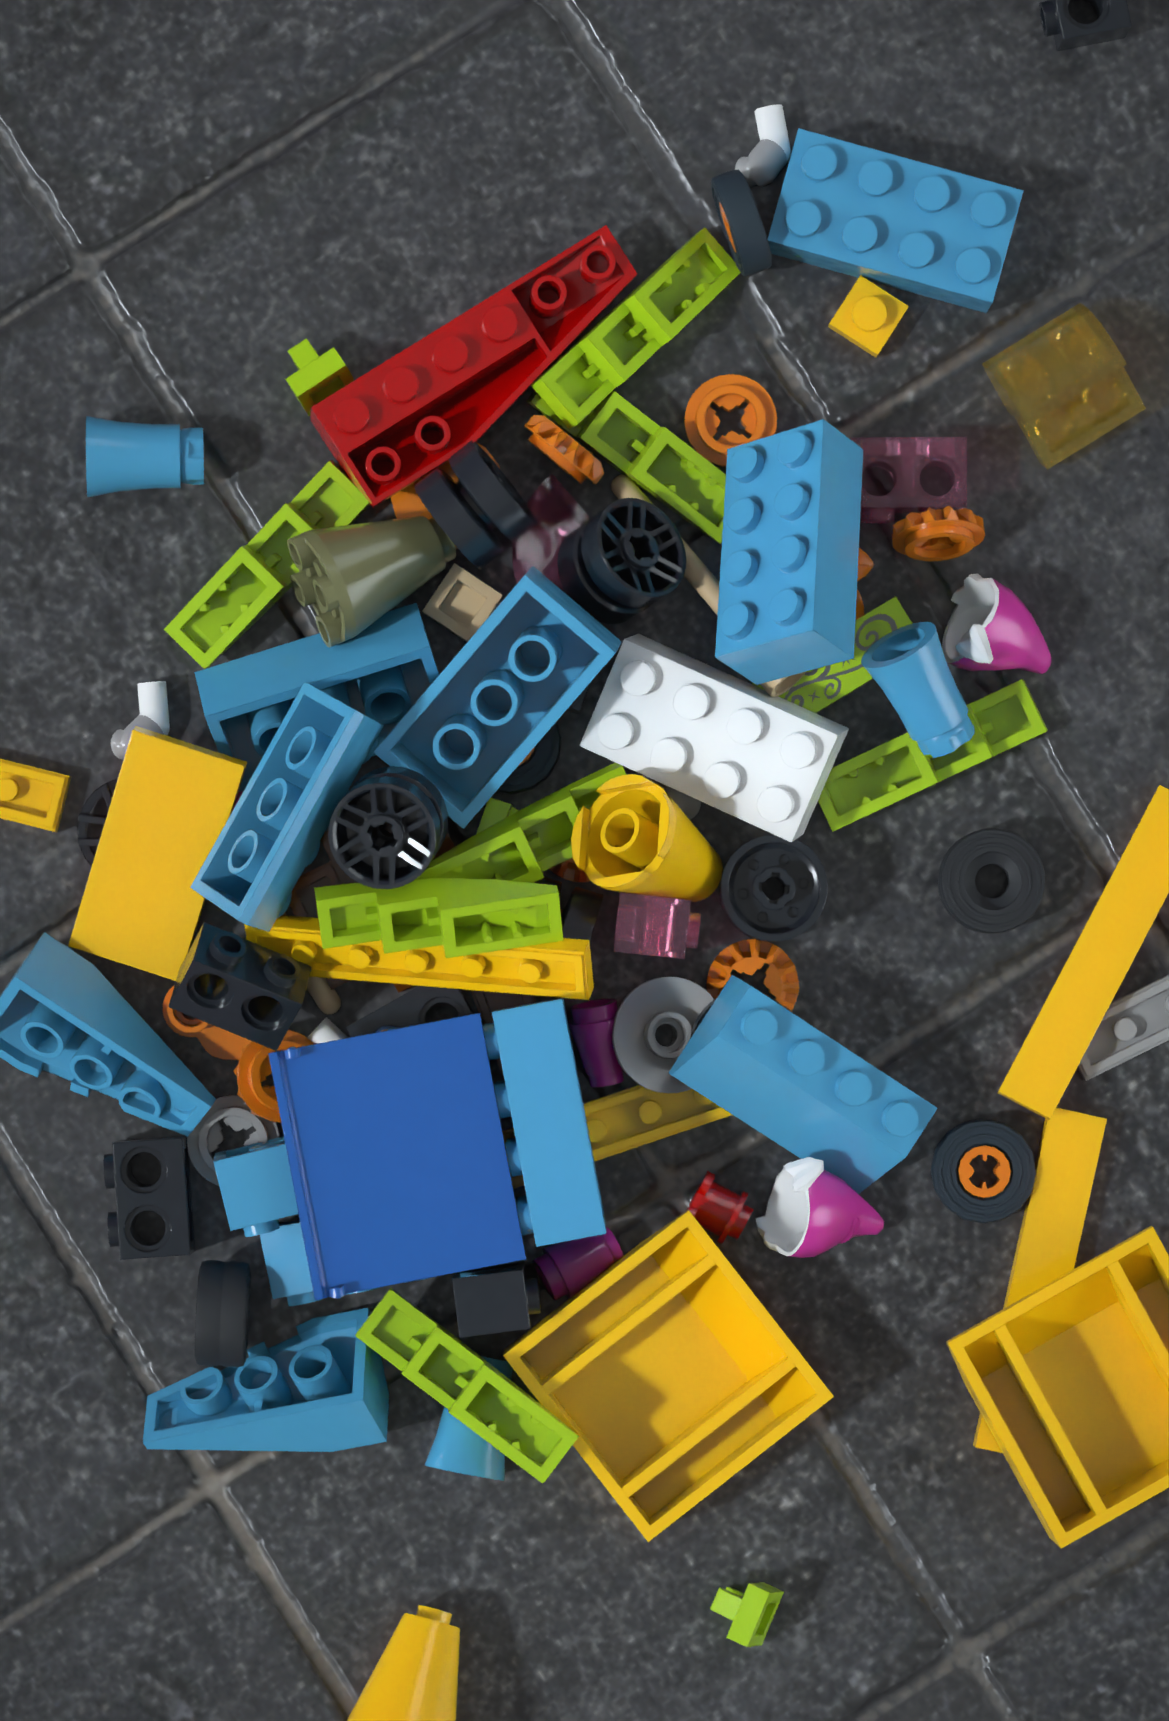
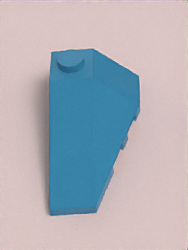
M44 932L0 995V1058L18 1070L35 1077H39L44 1070L71 1081L70 1090L88 1097L91 1091L95 1090L119 1101V1105L124 1112L188 1137L216 1100L214 1096L91 962Z
M369 1308L313 1318L296 1326L298 1332L296 1336L270 1348L266 1346L265 1342H262L247 1349L249 1357L246 1358V1362L242 1367H227L221 1371L214 1367H208L148 1395L143 1444L147 1449L335 1452L387 1442L389 1391L381 1355L355 1336L356 1332L371 1314Z

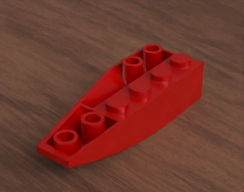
M607 225L315 404L311 407L310 420L341 469L374 508L448 462L453 454L471 440L477 442L637 276V272Z

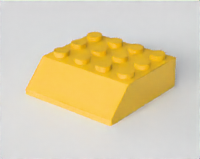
M689 1210L639 1243L574 1297L565 1301L506 1347L503 1353V1357L538 1402L579 1435L573 1447L647 1542L656 1537L834 1397Z
M1152 1226L946 1341L966 1388L1049 1538L1061 1549L1169 1488V1255Z

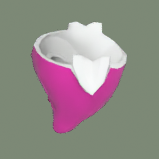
M970 574L964 580V586L957 589L951 599L952 602L957 603V606L953 610L943 636L942 650L946 661L956 668L969 671L1021 669L1038 674L1046 673L1051 665V654L1038 625L1023 602L1012 590L993 578H982L979 574Z
M811 1157L789 1162L783 1166L784 1168L776 1177L768 1200L766 1215L755 1218L758 1232L769 1249L778 1251L785 1256L798 1258L815 1257L838 1244L849 1241L853 1237L877 1235L884 1227L882 1217L863 1197L843 1179L824 1170L823 1160Z

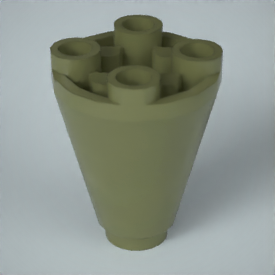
M424 516L314 529L287 539L290 555L294 564L299 569V572L290 576L294 593L303 607L312 604L317 614L316 624L322 640L329 648L357 636L444 570L446 562L456 558L455 545L434 518L427 519Z

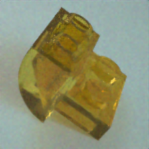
M1081 303L982 363L1007 411L1015 417L1040 464L1047 470L1146 409L1123 367L1127 364L1117 346L1094 314Z

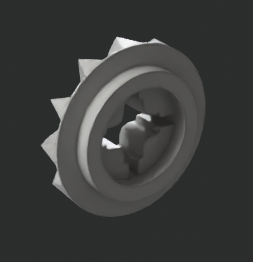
M238 1095L217 1098L209 1111L187 1137V1148L192 1164L206 1180L218 1186L219 1183L212 1152L218 1149V1144L222 1143L225 1139L221 1131L223 1127L219 1122L220 1119H223L226 1126L230 1125L235 1132L243 1128L247 1130L254 1126L256 1131L249 1135L250 1138L245 1141L244 1146L258 1142L267 1143L270 1139L280 1137L276 1122L251 1114V1109Z

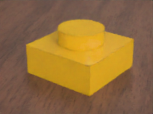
M860 275L828 327L876 358L909 306Z

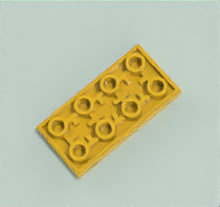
M134 727L68 944L69 947L176 981L179 969L191 948L206 899L190 887L233 811L246 769V761L142 727Z

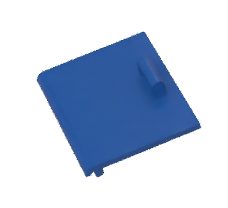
M480 1013L297 1048L289 1047L286 1050L268 1053L315 1300L327 1297L338 1299L348 1293L526 1259Z

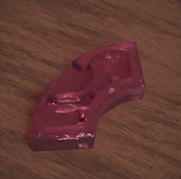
M551 474L526 502L535 515L538 524L519 540L513 541L512 563L517 583L534 566L566 593L558 574L557 558L559 548L564 538L590 517L556 477Z

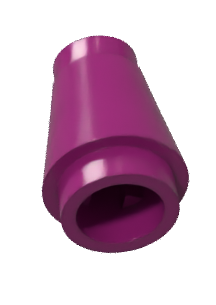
M613 998L595 999L571 1006L573 1019L568 1021V1025L585 1072L589 1077L591 1087L610 1086L624 1081L623 1069L615 1056L612 1044V1028L614 1017L618 1010L617 1000Z
M606 1226V1234L560 1242L542 1248L543 1255L535 1258L533 1265L543 1286L554 1301L565 1295L571 1299L612 1266L615 1261L621 1259L623 1252L612 1231Z

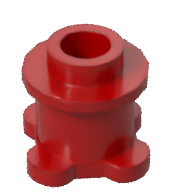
M707 1171L686 1211L689 1210L702 1228L718 1236L717 1243L722 1244L727 1235L738 1240L753 1212L751 1207L744 1204L749 1193L743 1191L739 1195L714 1182L715 1174Z

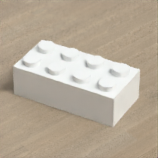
M636 634L623 640L579 746L789 842H793L805 832L849 728L781 697H771L761 688L641 634Z

